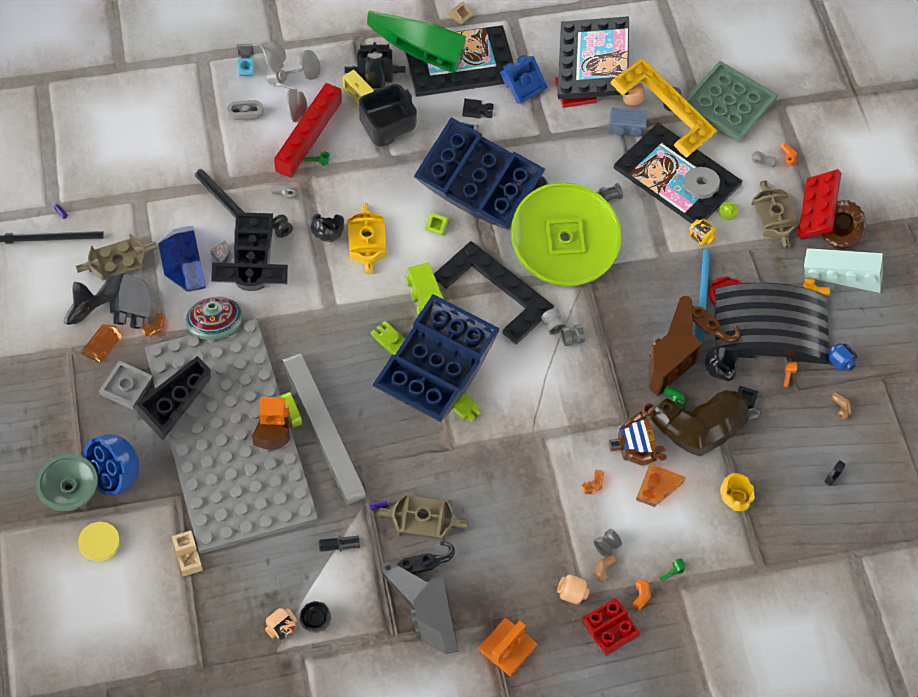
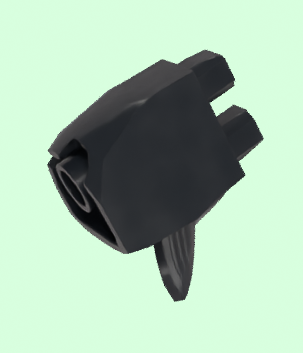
M125 273L109 277L96 295H93L83 283L74 282L72 287L73 304L64 318V323L66 325L77 324L85 319L95 308L109 302L110 313L114 314V324L125 325L128 317L131 318V328L141 329L144 319L149 318L151 308L148 287L141 278Z

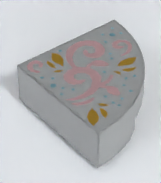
M226 241L210 250L212 256L219 263H225L229 255V247Z

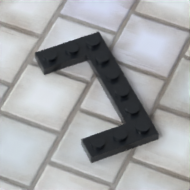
M472 241L466 244L434 273L436 281L447 289L468 269L473 267L523 306L525 309L502 332L516 345L542 321V315L546 311L554 309L552 303Z

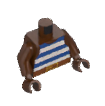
M646 403L642 408L643 412H638L619 428L618 439L609 440L611 452L621 450L625 461H630L640 466L655 462L657 458L661 461L667 458L662 453L666 449L663 446H656L650 420L646 419V416L654 417L656 415L655 410L648 412L653 407L651 403Z

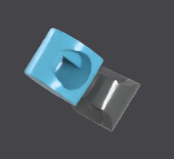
M237 44L238 55L241 56V59H238L239 75H253L254 63L253 58H250V56L254 55L253 44Z

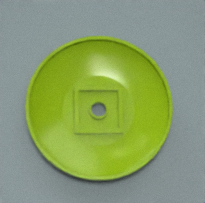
M559 182L539 187L522 200L512 220L511 240L518 259L531 274L553 285L573 287L593 282L610 269L620 250L621 227L611 205L597 192L579 184ZM567 234L570 240L563 241L560 235Z

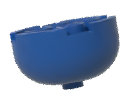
M105 434L88 441L84 449V458L92 463L97 472V490L106 496L109 494L115 496L130 489L139 475V459L133 446L125 438L115 434Z

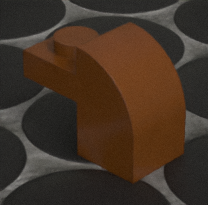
M290 412L289 417H285L284 425L260 424L259 420L252 435L253 445L266 450H276L285 446L290 440L289 428L292 423Z

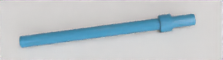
M709 249L703 250L699 307L705 310L711 252ZM695 324L696 338L703 345L706 332Z

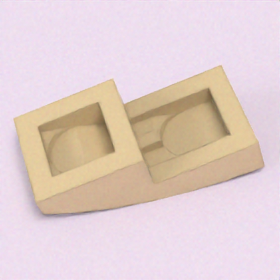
M192 531L172 536L182 576L203 571Z

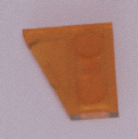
M649 464L636 500L655 507L680 487L686 477Z

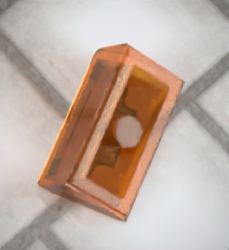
M102 324L81 351V354L95 362L102 363L122 337V334L115 326Z

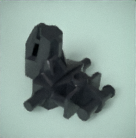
M373 42V44H360V49L357 51L358 65L345 66V73L355 70L371 88H383L385 81L387 83L393 81V74L406 73V66L393 65L392 49H390L389 43L376 44V42Z

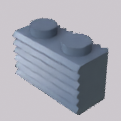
M612 107L609 133L643 137L646 130L647 110Z

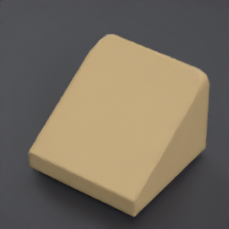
M464 1L447 13L459 24L464 23L473 15Z

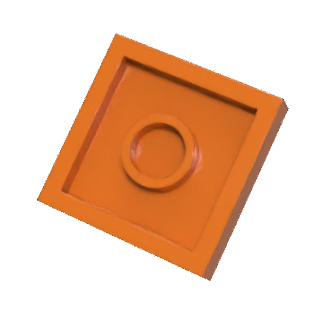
M504 618L479 646L478 651L511 677L534 651L538 643L525 634L526 625L520 620L514 625L507 618Z

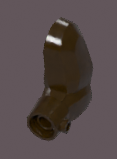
M725 390L717 393L707 403L695 408L693 412L686 411L684 407L666 398L656 407V415L650 417V420L677 446L691 454L702 456L722 445L737 430L743 428L748 423L750 413L747 401L741 394L736 391Z

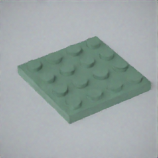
M719 61L685 100L714 128L740 142L774 103L778 94Z

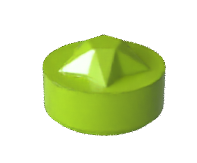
M732 202L722 203L719 209V215L725 220L734 219L738 212V207Z

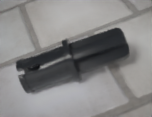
M339 535L338 538L319 540V550L321 552L332 550L342 552V549L360 548L359 535L340 537Z

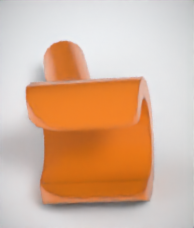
M788 362L784 368L786 373L783 384L784 388H788L791 373L797 372V362Z

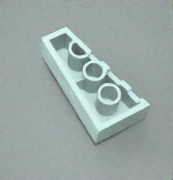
M807 248L804 274L805 277H811L816 280L880 293L883 277V254Z

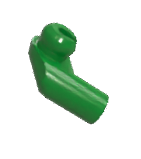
M667 385L663 394L672 398V401L685 408L684 394Z

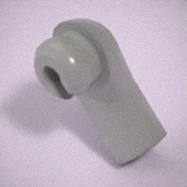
M760 151L752 154V161L755 164L774 166L775 157L766 156Z
M289 184L271 185L272 194L282 193L288 199H294L297 195L296 190Z

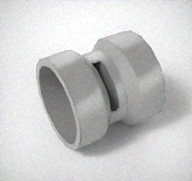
M558 309L548 310L542 315V320L544 324H547V331L550 335L561 333V328L566 327Z

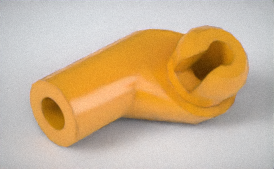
M811 277L805 279V283H803L804 288L824 296L830 295L829 287L816 286L814 284L815 280Z

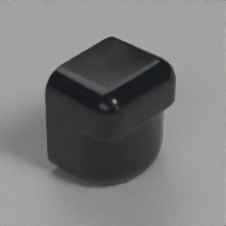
M392 84L363 95L359 99V118L361 124L376 146L383 147L394 142L395 137L415 129L417 110L412 103V95L408 89L404 90L401 85Z

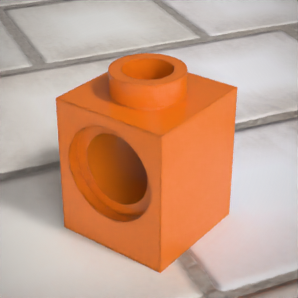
M261 397L259 409L260 424L284 425L285 417H289V405L285 404V398Z

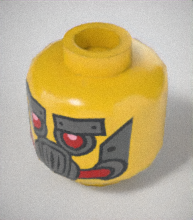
M697 219L689 228L690 238L700 246L711 245L717 238L715 235L716 227L706 219Z

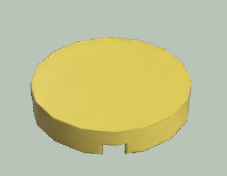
M95 522L82 530L79 535L78 545L80 552L86 559L102 562L116 554L120 546L118 531L113 525L107 522Z

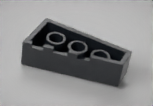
M196 356L136 403L137 413L162 440L165 439L211 379V369Z

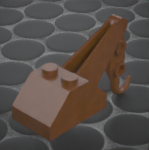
M682 296L679 299L667 335L662 339L658 338L652 345L653 349L649 356L650 361L648 365L649 389L657 396L660 395L667 385L670 386L697 362L702 342L695 336H692V321L707 334L719 337L721 340L729 343L738 340L740 337L739 328L734 325L735 334L733 336L724 333L718 320L704 308L693 306L692 299L689 296Z

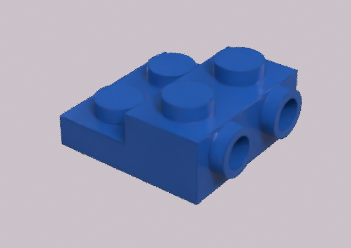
M522 55L517 58V63L506 64L503 66L504 70L500 72L506 87L511 89L517 104H521L548 88L534 56Z

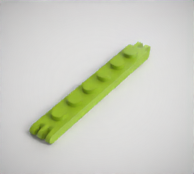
M384 321L381 323L383 328L379 325L376 327L377 332L373 330L370 334L385 349L395 355L405 338ZM466 393L463 394L452 409L461 418L467 417L470 421L475 419L474 415L478 417L481 414L477 409V403Z

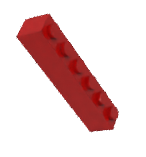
M329 83L324 84L275 156L276 172L290 178L293 176L342 103L341 88Z

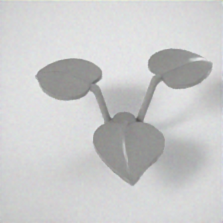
M277 42L263 43L260 47L270 68V71L266 73V80L270 85L276 84L277 87L281 86L290 89L287 92V105L291 120L295 122L305 114L307 100L303 92H297V88L283 84V82L287 79L288 74L303 70L306 79H315L320 72L318 57L313 51L305 50L300 56L302 68L285 72L281 69L284 67L283 62L286 60L283 46Z

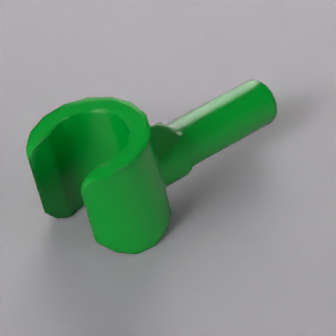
M323 151L320 153V156L304 157V161H316L326 166L329 163L328 158L330 154Z
M680 558L673 561L672 565L674 568L661 576L660 580L663 582L674 574L683 573L685 570L683 559Z

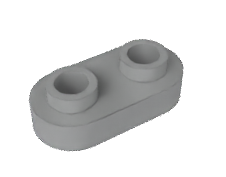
M257 100L235 101L227 107L228 116L234 120L259 118L263 114V105Z

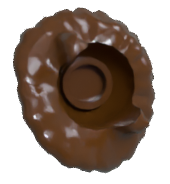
M850 200L837 201L833 231L821 234L823 239L834 248L840 249L853 247L854 244L859 242L867 228L866 218L861 207Z

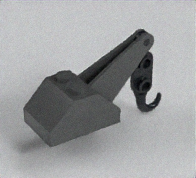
M442 541L439 544L449 548L447 554L433 555L426 553L404 558L398 564L385 562L381 566L383 577L411 608L416 634L420 633L422 641L445 654L459 652L444 578H433L427 583L413 575L431 571L454 557L455 548L453 544Z

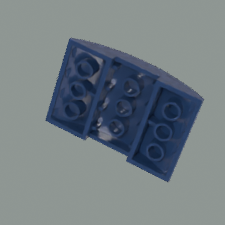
M451 117L416 171L414 178L461 210L492 225L508 230L512 224L516 209L522 200L533 191L545 168L516 152H509L482 137L480 132Z
M432 294L414 321L412 330L396 354H392L373 383V387L441 422L455 407L471 384L490 351L500 328Z

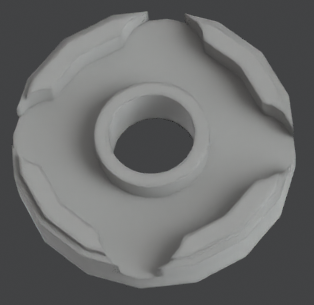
M705 167L689 170L685 174L683 181L685 191L689 192L691 196L700 199L713 196L719 190L720 179L716 172ZM703 181L706 184L700 185L697 182Z

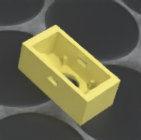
M355 70L343 76V88L358 103L363 95L374 91Z

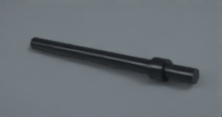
M104 231L38 234L5 233V235H0V242L14 244V242L102 239L104 238Z

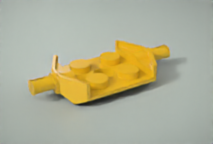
M365 202V209L364 203H361V213L353 214L347 219L350 259L365 264L366 274H369V268L370 274H372L373 263L387 257L384 217L378 213L370 212L368 203ZM364 232H370L372 235L369 237H365L362 234Z

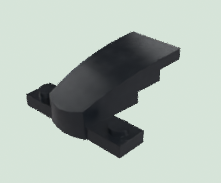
M236 212L234 263L212 262L211 282L236 283L237 287L246 291L260 290L264 288L265 284H288V265L269 264L273 213Z

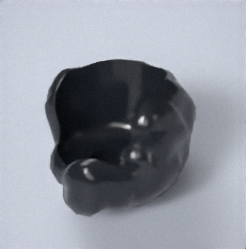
M317 213L311 218L310 230L321 241L333 242L341 237L344 229L343 216L336 214L332 219L330 217H321Z
M712 347L706 354V370L715 378L731 381L736 376L735 369L738 367V356L728 349Z

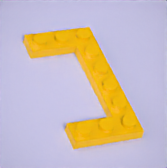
M643 58L611 81V84L622 95L626 94L640 82H643L691 129L674 144L686 158L717 132Z

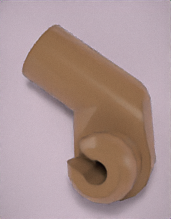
M835 392L831 400L840 405L839 418L846 420L852 415L850 401Z
M613 554L596 563L594 575L597 576L598 581L607 580L608 574L606 572L608 567L617 563Z

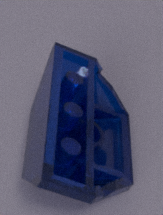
M193 225L172 230L158 243L164 276L187 292L206 288Z

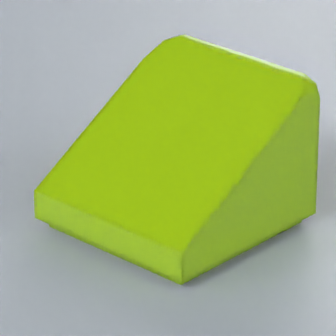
M431 212L425 230L443 235L449 218Z

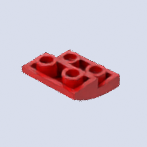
M617 598L582 617V622L605 656L640 636V630L630 620L627 610Z

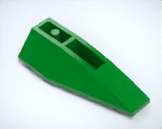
M368 11L367 25L381 37L407 54L455 74L463 59L466 36L433 23Z

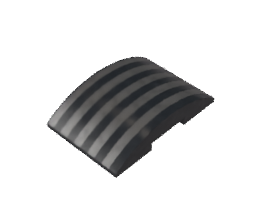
M741 283L715 289V319L719 321L724 333L729 336L735 334L734 325L740 330L738 340L730 343L715 336V347L728 349L742 358H754V355L790 357L791 361L830 363L826 296L803 287L779 283Z

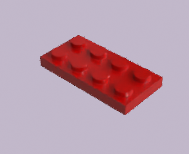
M838 169L807 178L797 235L801 240L833 231L842 175Z

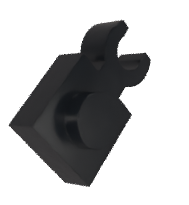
M464 98L462 116L480 118V115H484L487 118H492L493 111L488 110H493L494 104L486 103L483 105L482 100Z

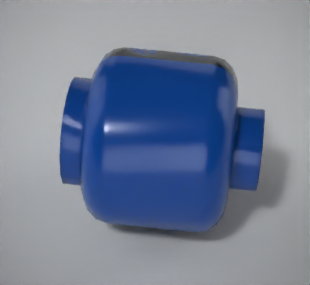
M838 343L830 349L829 361L838 371H850L856 366L855 362L858 356L848 344Z

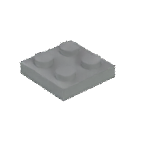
M118 361L100 388L99 394L134 410L136 403L141 400L152 383L153 375Z

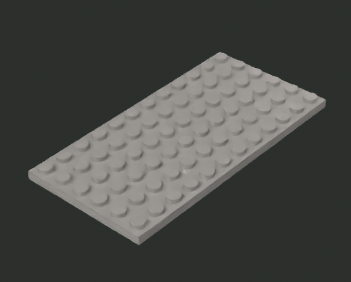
M257 318L242 322L234 333L224 338L206 340L189 335L144 347L155 388L196 356L211 369V379L168 433L199 554L318 522L317 513L291 429L289 428L290 440L279 449L266 450L253 445L252 435L260 420V398L280 397Z

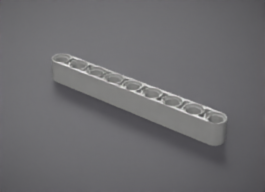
M299 353L282 359L285 372L346 505L365 499L366 494L302 354Z

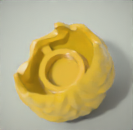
M732 473L724 479L720 488L722 500L734 511L747 510L750 507V503L755 499L754 487L750 483L749 478L739 473Z

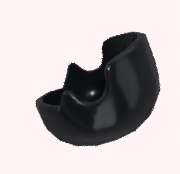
M313 601L307 603L302 608L299 621L305 630L319 633L330 625L331 612L325 603Z

